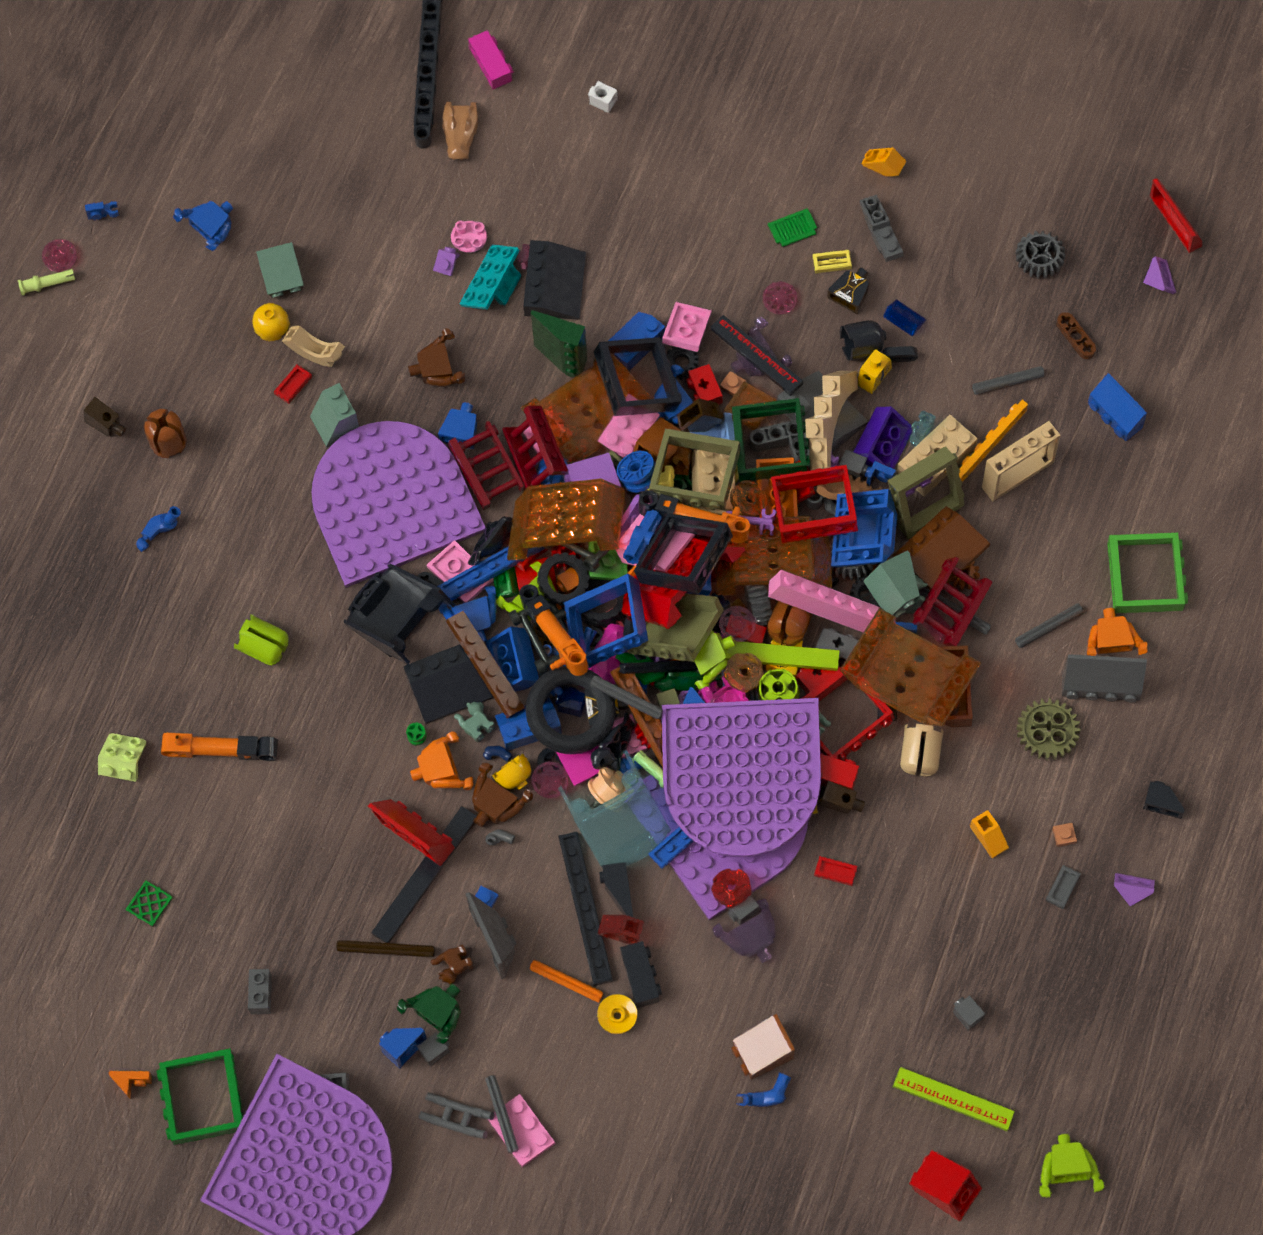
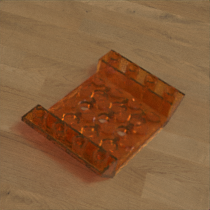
M612 353L611 357L624 397L630 394L637 400L653 399ZM595 358L593 366L542 400L538 401L535 397L520 407L524 412L523 409L527 406H542L560 452L567 462L582 461L604 446L597 440L614 416ZM578 397L580 402L573 403L570 399ZM584 410H589L592 414L590 416H585L582 414V412ZM596 423H600L604 427L602 429H596L593 425Z
M602 478L528 486L515 501L507 555L508 561L527 559L528 548L597 541L600 551L619 549L625 489Z
M810 516L784 517L785 525L815 520ZM777 517L773 521L774 533L777 536H767L770 533L769 529H764L763 534L760 535V525L750 524L747 541L744 543L729 542L730 544L744 547L745 551L740 555L739 559L733 563L720 559L715 566L716 595L736 594L735 585L769 584V581L780 570L832 589L829 536L782 543ZM771 548H775L778 551L775 553H770L768 550ZM776 564L778 565V567L772 569L769 567V565Z
M879 608L840 671L856 688L924 725L944 726L979 669L981 662L966 654L962 658L955 656L895 623V616ZM916 655H922L924 656L925 660L923 662H917L914 659V657ZM907 670H912L915 672V676L909 678L904 673ZM898 685L904 686L906 691L898 693L895 687Z

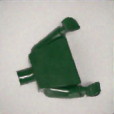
M452 983L445 991L438 986L428 988L416 996L408 998L406 1001L400 999L397 1010L403 1015L407 1008H413L418 1016L440 1032L436 1036L438 1037L436 1041L445 1044L455 1030L461 1014L459 1003L454 999L459 994L460 989Z

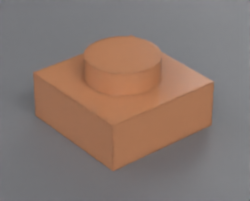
M730 371L720 384V389L736 397L746 384V380Z
M1072 823L1053 826L1052 830L1057 847L1077 842Z

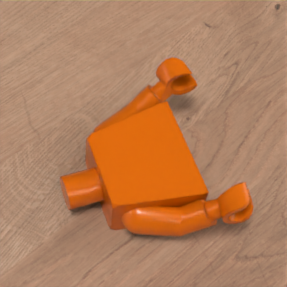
M1114 608L1104 609V618L1098 619L1097 624L1091 627L1087 645L1088 656L1132 651L1134 645L1138 648V655L1148 652L1147 642H1143L1133 625L1127 622L1126 617H1116Z
M452 731L446 737L432 741L423 749L421 755L417 757L419 767L410 771L414 781L423 778L425 783L433 788L460 789L463 787L464 790L472 789L474 784L473 777L460 780L450 748L447 745L448 743L459 742L458 739L460 738L456 732Z

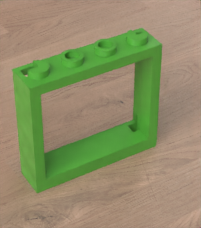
M1178 533L1109 535L1107 546L1112 601L1115 613L1183 611L1185 604L1188 603L1187 592L1184 593V586H1186V576L1182 575L1184 557L1180 556L1183 544L1182 539H1179ZM1172 544L1177 599L1123 601L1118 546Z

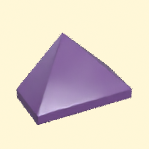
M1154 257L1143 283L1168 293H1176L1167 260Z
M1115 873L1114 886L1129 906L1154 893L1155 880Z

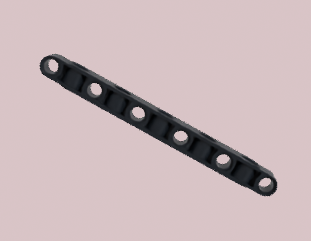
M423 0L414 109L415 144L422 149L429 147L432 140L442 0Z

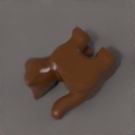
M680 446L677 448L676 455L673 456L675 474H689L692 459L691 448Z
M463 944L456 948H450L436 959L431 960L432 965H438L442 961H445L449 968L442 970L438 974L440 976L439 980H442L444 983L454 984L457 975L462 974L465 970L474 969L470 957L464 960L461 959V956L467 955Z

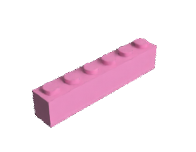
M780 570L769 581L768 597L866 634H869L880 624V607L783 570Z

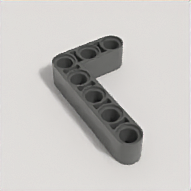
M796 420L753 430L750 434V448L755 452H761L788 445L791 456L794 458V463L800 460V451L795 449L799 446L798 433L793 434L790 432L791 430H797ZM778 434V435H780L781 437H779V438H774V437H772V435ZM755 439H761V440H763V441L760 442V443H757V442H755L754 440H755ZM808 449L806 450V455L810 456V452ZM813 486L815 494L811 497H817L819 500L812 501L811 497L805 499V503L809 509L817 510L823 504V496L817 493V486Z

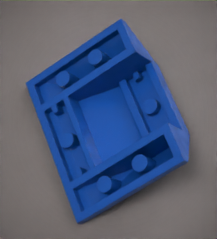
M889 489L852 493L858 531L833 536L831 567L883 563L894 552L897 512ZM837 494L835 517L849 515L846 495Z

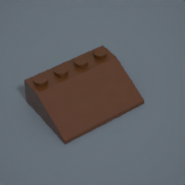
M946 506L894 553L893 557L909 551L915 575L928 584L926 588L931 590L942 571L941 566L946 559L958 557L959 560L956 567L964 571L991 544L960 514ZM951 573L946 582L950 584L957 576Z

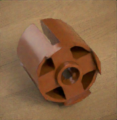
M158 409L148 415L147 421L144 423V430L154 453L162 458H170L169 456L181 453L186 447L187 439L179 416L173 411L168 412V409Z
M777 601L767 625L769 636L781 645L785 639L786 646H794L800 643L805 636L813 613Z

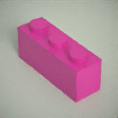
M488 30L468 39L469 49L493 90L512 81L511 74L513 69L509 63L506 64L503 51L501 49L498 50L497 41L493 35L490 36Z

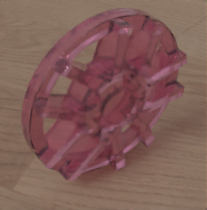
M782 281L772 282L763 291L764 306L775 314L788 313L797 303V292L788 283ZM774 304L778 305L776 310L772 308ZM781 306H783V307L785 308V310H779V309H780Z

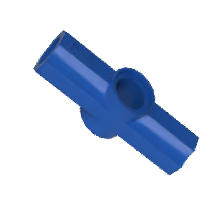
M647 511L640 525L635 527L630 543L623 554V558L628 563L638 564L644 551L652 541L662 521V516L657 511Z

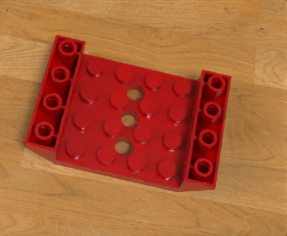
M695 534L667 572L654 569L653 571L689 577L711 538ZM729 543L720 559L733 563L739 559L745 549L744 547ZM639 583L645 621L670 629L682 616L675 604L682 599L686 592ZM628 593L624 594L622 612L625 615L631 616Z

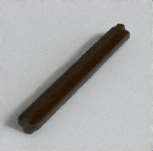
M338 940L336 943V950L338 952L434 957L435 952L434 946L348 940Z

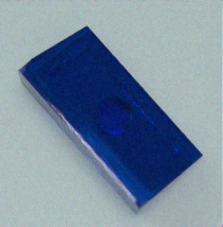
M898 300L887 306L883 315L885 319L911 336L915 335L926 321L924 317Z

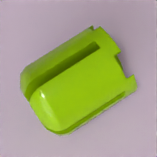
M250 614V620H245L238 633L240 634V641L238 645L234 643L233 648L267 665H275L281 660L282 652L285 653L289 637L284 630Z
M785 669L769 670L759 681V692L762 700L799 699L800 692L796 678Z

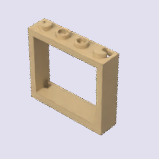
M1050 421L987 460L982 489L992 502L1054 463L1060 434ZM1045 457V458H1047L1049 461L1044 462V460H1043L1042 458ZM999 465L1003 467L1000 471L997 470Z

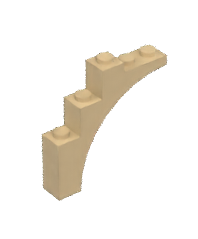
M837 371L822 376L823 395L814 397V416L805 419L806 438H809L810 471L831 467V451L835 426L846 399L852 392L858 390L857 371Z

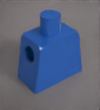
M464 402L460 410L451 409L438 432L441 442L449 443V440L455 437L458 442H464L476 436L477 415L471 413L473 408L471 404Z

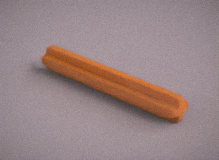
M533 960L530 965L531 971L596 1002H600L603 997L602 991L537 960Z

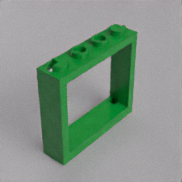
M231 1048L159 1063L160 1069L157 1070L158 1081H162L163 1089H160V1096L166 1105V1108H163V1115L169 1124V1128H166L168 1140L171 1139L174 1145L236 1133L244 1116ZM224 1059L234 1122L177 1134L167 1070Z

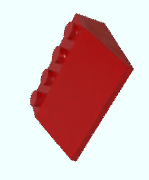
M392 799L368 805V808L381 824L439 866L443 864L455 847L452 845V839L444 833L442 835L437 833V828L431 823H423L421 816L414 811L412 813L406 810L407 806L399 800L396 803Z

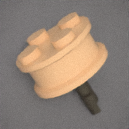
M602 767L598 771V776L588 782V788L596 800L584 813L586 816L590 812L594 814L601 805L614 812L622 810L623 803L631 800L635 792L625 780L622 772L619 770L614 771L607 767Z

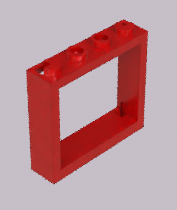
M847 465L823 469L818 468L811 471H799L771 477L782 543L858 531ZM843 482L849 515L785 525L780 491Z
M850 662L801 698H818L821 701L851 677L884 714L833 754L842 761L852 751L856 752L862 747V743L867 739H873L881 728H887L891 725L894 719L890 708ZM820 740V751L824 755L826 753L832 754Z

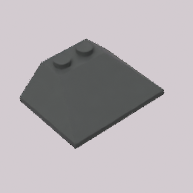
M468 892L466 893L470 913L477 928L480 927L492 953L493 962L501 979H505L515 954L514 946L517 945L513 935H508L506 928L509 927L505 918H500L497 911Z

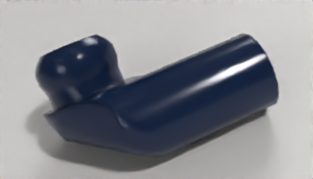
M488 746L484 749L485 752L483 753V757L487 760H491L493 756H499L507 763L513 757V754L502 746Z

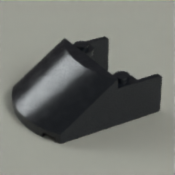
M393 564L387 565L389 569L382 574L376 573L358 592L349 606L350 614L347 620L344 619V623L390 658L394 657L408 665L410 661L403 654L406 648L404 640L427 612L438 610L442 603L454 608L455 604L439 587Z

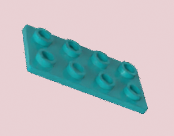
M491 245L459 304L462 307L487 310L495 298L500 305H506L522 276L512 265L520 249L518 247Z

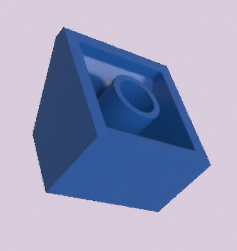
M422 1028L392 1029L390 1032L387 1031L382 1035L379 1045L382 1053L400 1069L418 1051L417 1046L425 1041L427 1037Z

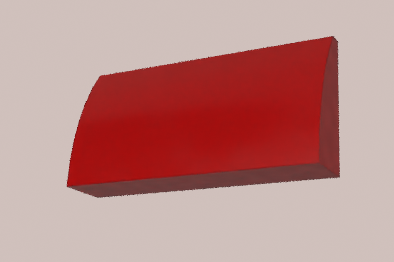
M1155 178L1152 182L1150 198L1189 253L1202 247V239L1163 183Z

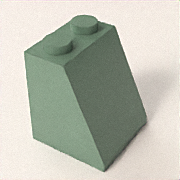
M292 242L256 251L268 295H272V298L282 296L283 291L290 290V293L301 291L300 287L304 285Z
M340 383L323 390L310 418L327 448L349 431L358 428L359 424L356 412Z
M909 551L881 563L863 581L888 619L894 616L899 618L905 614V609L912 607L915 604L914 600L919 596Z

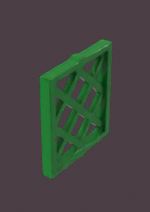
M145 881L127 906L126 911L153 927L173 897L159 887ZM147 886L153 887L155 891L148 892ZM144 888H145L146 893H145V894H141V892H142V891L144 890ZM159 893L166 895L167 898L160 899ZM156 894L157 900L150 902L149 895ZM147 896L148 902L141 904L140 897ZM137 900L138 905L132 906L134 902ZM160 902H165V904H164L163 907L161 908V903H160ZM158 903L159 909L152 911L151 904ZM148 905L149 912L142 913L141 907ZM139 907L140 914L134 913L132 909ZM158 913L156 917L153 919V914ZM150 914L151 921H147L143 916Z

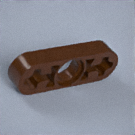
M1061 313L1056 323L1058 329L1081 358H1093L1096 351L1093 341L1070 313ZM1062 319L1065 321L1069 320L1068 325L1066 323L1062 324ZM1078 332L1081 334V338L1075 340L1071 337V334ZM1084 346L1086 349H1091L1090 353L1088 351L1084 352Z

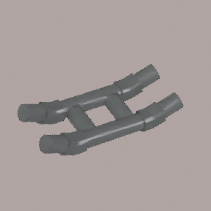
M427 1092L425 1099L445 1107L442 1118L420 1111L419 1119L471 1137L487 1138V1131L469 1127L468 1125L472 1115L482 1119L493 1120L494 1112L471 1107ZM453 1109L464 1112L461 1124L449 1121Z

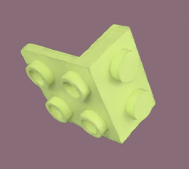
M109 734L98 756V775L136 782L138 778V761L146 746V740L120 734Z

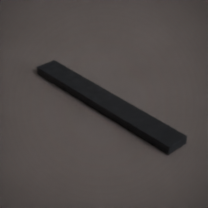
M462 806L442 832V834L444 833L452 839L451 843L455 847L441 866L425 856L371 932L372 935L385 943H390L474 824L473 820L477 815Z
M578 832L559 835L560 847L593 985L613 982Z

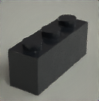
M641 941L620 947L636 1008L660 1002L659 996L662 995L660 984H655L654 977L657 974L654 965L649 963L648 958H651L649 946L645 947L644 942Z

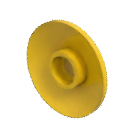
M615 994L608 996L600 1003L597 1018L601 1027L607 1032L622 1034L629 1031L636 1023L637 1008L630 998ZM620 1013L621 1018L615 1019L614 1014Z

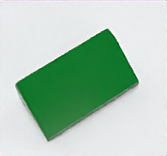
M515 566L494 577L497 599L500 595L503 598H509L519 594Z

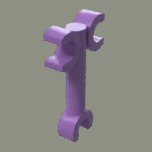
M762 509V518L741 516L746 518L750 524L760 525V535L763 534L764 529H769L771 536L774 534L773 521L776 519L775 509H773L771 515L765 514V509Z

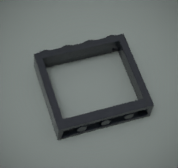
M660 337L598 343L593 353L614 416L676 411L682 402V397L678 392L676 378L672 374L671 364L667 359L665 346L662 344ZM651 350L667 398L626 401L611 354Z
M668 513L634 569L639 583L699 594L733 537L728 523ZM676 531L711 537L689 577L653 571Z

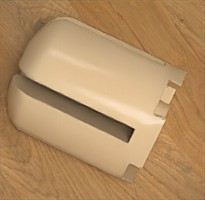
M907 724L905 725L900 766L905 772L910 775H916L921 738L925 739L920 776L927 777L937 772L943 729L941 732L933 730L934 726L916 724V728H907Z

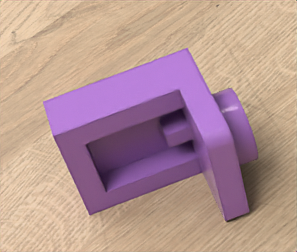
M445 246V249H439L433 271L452 276L456 259L459 258L460 254L456 253V249Z

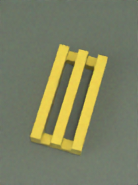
M849 250L813 254L815 273L852 269ZM845 256H846V258H842V259H829V260H825V261H818L819 259H828V258H836V257H845Z

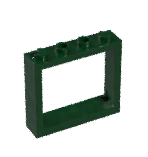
M799 398L732 407L735 441L740 442L741 449L737 462L740 482L769 479L782 474L808 471L807 467L811 466L810 456L806 455L809 444L808 438H804L806 422L802 421V416H806L805 406H801ZM796 413L801 462L746 469L742 419Z

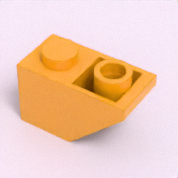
M893 147L869 149L861 164L887 177L898 176L907 161Z
M988 810L971 820L970 828L992 859L1009 848L1000 826Z

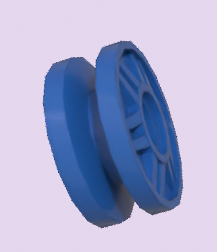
M636 451L626 455L617 466V475L624 488L629 492L635 493L649 489L656 462L652 455L646 451Z

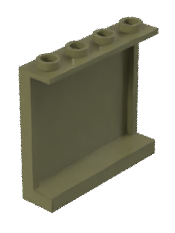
M685 593L682 599L675 604L682 615L676 624L668 629L645 621L648 641L638 647L627 650L628 653L681 661H694L724 611L718 597Z

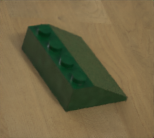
M532 310L531 322L534 346L565 375L572 378H580L588 360L585 326Z

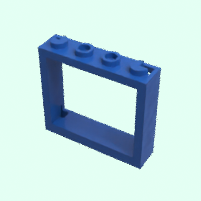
M626 574L564 602L569 636L571 639L574 638L585 652L588 668L599 662L607 661L615 655L623 654L626 650L638 647L648 641L639 581L630 574ZM628 593L634 632L586 653L581 613Z

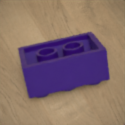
M876 407L853 453L867 457L866 465L871 467L876 461L894 469L914 427L893 407Z

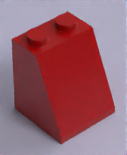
M933 1150L923 1159L921 1167L912 1175L909 1183L916 1193L959 1222L982 1190V1187L970 1170Z

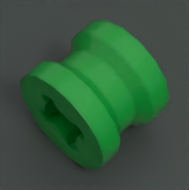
M418 722L412 723L406 729L407 739L412 745L419 746L425 742L427 736L422 724Z

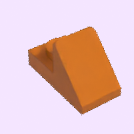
M109 1071L111 1079L129 1099H131L132 1084L138 1087L152 1084V1075L149 1071Z

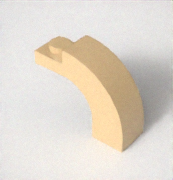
M291 326L282 340L285 345L297 354L327 367H332L334 362L342 356V350L345 347L340 342L327 343L309 334L301 326Z

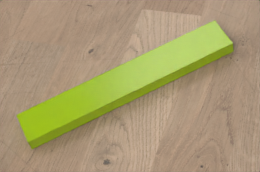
M735 641V647L727 650L730 659L727 661L838 670L839 650Z

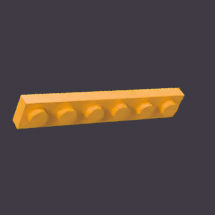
M1021 400L1019 404L1015 403L1009 410V415L1007 417L1003 416L997 424L998 427L995 430L991 429L985 437L986 440L983 443H978L974 453L971 456L968 455L963 460L959 473L962 482L1027 412L1028 403L1024 400Z

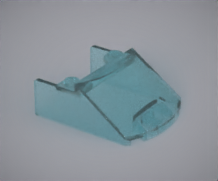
M627 750L624 751V754L632 768L622 776V784L626 791L598 807L591 809L588 802L580 798L572 801L567 791L562 786L558 787L576 825L601 867L602 865L626 862V865L643 859L671 831L638 766Z

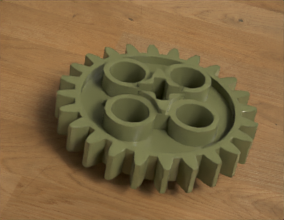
M1051 698L1048 699L1047 703L1041 699L1039 705L1036 701H1033V708L1027 705V712L1022 711V717L1018 718V723L1020 724L1017 725L1016 730L1020 731L1017 737L1022 738L1020 745L1026 744L1024 750L1031 749V756L1038 753V759L1045 755L1046 761H1048L1049 756L1056 760L1057 754L1063 758L1065 755L1064 751L1069 754L1071 752L1070 747L1075 748L1076 746L1074 741L1079 740V736L1076 734H1080L1081 729L1076 727L1079 726L1080 721H1074L1077 714L1071 715L1072 708L1066 710V703L1060 706L1058 699L1055 703H1052ZM1039 716L1043 718L1044 721L1037 722L1034 718ZM1060 718L1063 720V723L1058 724L1054 719ZM1046 727H1050L1051 732H1048ZM1040 735L1043 740L1037 741L1033 736ZM1059 736L1063 741L1056 742L1053 737Z

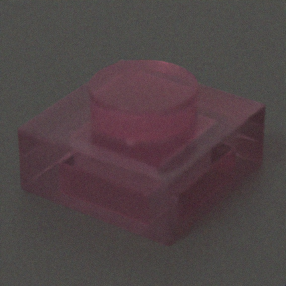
M523 244L522 251L518 253V262H521L522 269H527L530 244Z

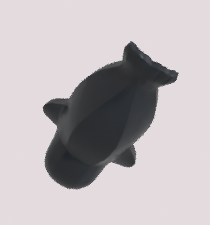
M503 516L499 521H489L487 523L484 533L476 543L473 553L468 560L469 565L478 564L481 558L496 553L502 547L506 538L515 532L516 527L512 517Z
M627 712L624 714L623 723L612 728L599 744V747L592 752L590 760L594 769H601L609 765L615 771L621 768V757L629 745L632 730L636 726Z

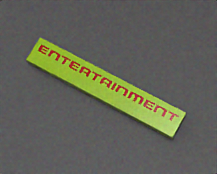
M901 1067L893 1085L896 1089L1008 1131L1015 1112Z

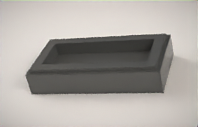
M1063 865L1045 901L1064 909L1081 874Z

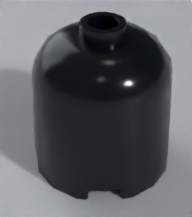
M867 320L840 327V339L844 338L845 344L842 350L847 360L854 361L866 358L874 350L879 352L883 350L884 340L887 338L886 332L877 322Z

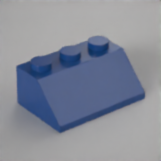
M638 312L609 341L660 337L662 340L665 326L652 315ZM650 351L612 353L611 357L619 367L628 373Z
M1109 373L1089 395L1088 404L1090 408L1101 415L1104 423L1110 425L1119 438L1127 441L1143 428L1147 412Z
M510 626L486 642L488 650L515 692L530 688L539 679L530 638L525 628Z
M548 698L543 704L545 720L553 730L562 734L556 710L551 699ZM526 705L522 711L508 719L504 713L495 715L507 751L538 741L529 728L526 718Z

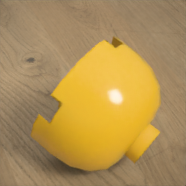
M263 304L254 312L252 319L254 332L266 341L279 340L285 332L289 331L290 322L288 314L278 304Z
M524 753L502 766L500 771L494 772L492 777L505 789L517 787L519 790L528 784L526 780L531 774V766Z

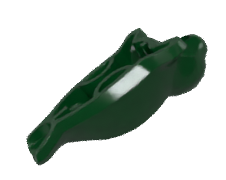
M699 671L666 672L663 679L655 681V687L661 693L674 688L675 691H689L690 687L698 690L695 682L703 680L704 675H700ZM719 674L714 680H722V675Z

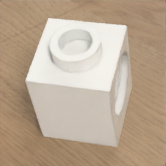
M598 81L595 87L592 86L589 90L590 104L609 113L617 101V90Z

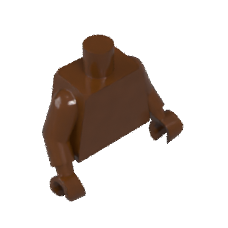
M448 328L442 330V336H439L417 353L418 364L408 366L410 377L422 375L423 383L431 386L447 387L455 383L461 384L465 381V373L462 374V371H459L453 376L445 341L454 339L455 335Z
M482 763L480 765L479 771L481 773L478 775L472 796L474 810L479 813L473 821L481 828H483L488 820L496 825L499 822H506L516 816L523 809L525 803H529L533 799V794L527 789L524 791L522 798L518 800V797L488 778L487 773L493 768V765L489 763Z

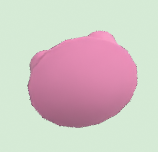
M458 221L451 233L453 245L458 250L467 253L480 250L487 241V232L481 222Z

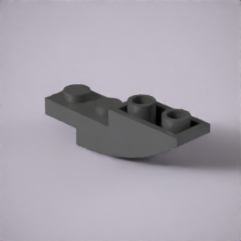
M874 195L859 200L870 233L879 253H882L885 261L888 262L904 257L903 250L890 226V220L878 196Z

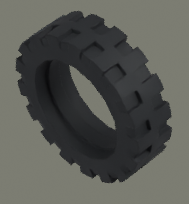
M557 553L546 559L538 571L537 578L539 591L543 593L545 599L550 600L554 604L564 605V602L586 592L590 576L581 559L568 553ZM566 564L575 569L579 578L575 591L562 595L551 589L548 583V573L553 566Z
M590 579L586 592L613 580ZM624 594L616 598L617 604L610 611L595 613L588 610L581 613V620H584L587 625L591 624L596 628L598 626L605 628L607 625L616 624L617 620L620 621L623 618Z

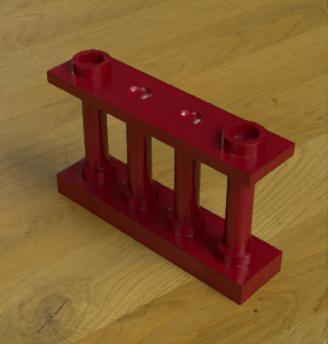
M527 406L523 409L527 419L518 427H503L502 431L527 493L543 494L544 490L541 483L550 475L566 474L568 469L542 406ZM530 426L533 436L524 443L521 434ZM537 442L540 452L531 459L528 450ZM544 459L547 468L537 475L534 466Z
M489 421L485 423L486 431L464 442H458L455 437L449 440L448 444L483 510L490 507V501L493 497L515 486L518 487L520 492L524 490L521 475L516 472L497 436L499 432L494 424L491 425ZM491 437L495 447L471 459L470 457L466 458L464 454L465 449ZM498 453L504 461L503 464L481 475H475L472 469L474 465ZM507 469L509 470L513 478L512 480L490 491H484L481 486L484 481Z
M958 557L949 558L944 561L941 566V573L922 606L914 613L915 618L912 622L914 625L926 622L945 635L944 638L946 639L943 642L945 646L958 645L993 583L988 578L976 581L957 568ZM951 573L972 587L973 591L970 596L967 597L946 582ZM942 589L963 603L964 607L961 612H956L937 599ZM933 605L954 619L955 623L952 628L948 629L928 615Z

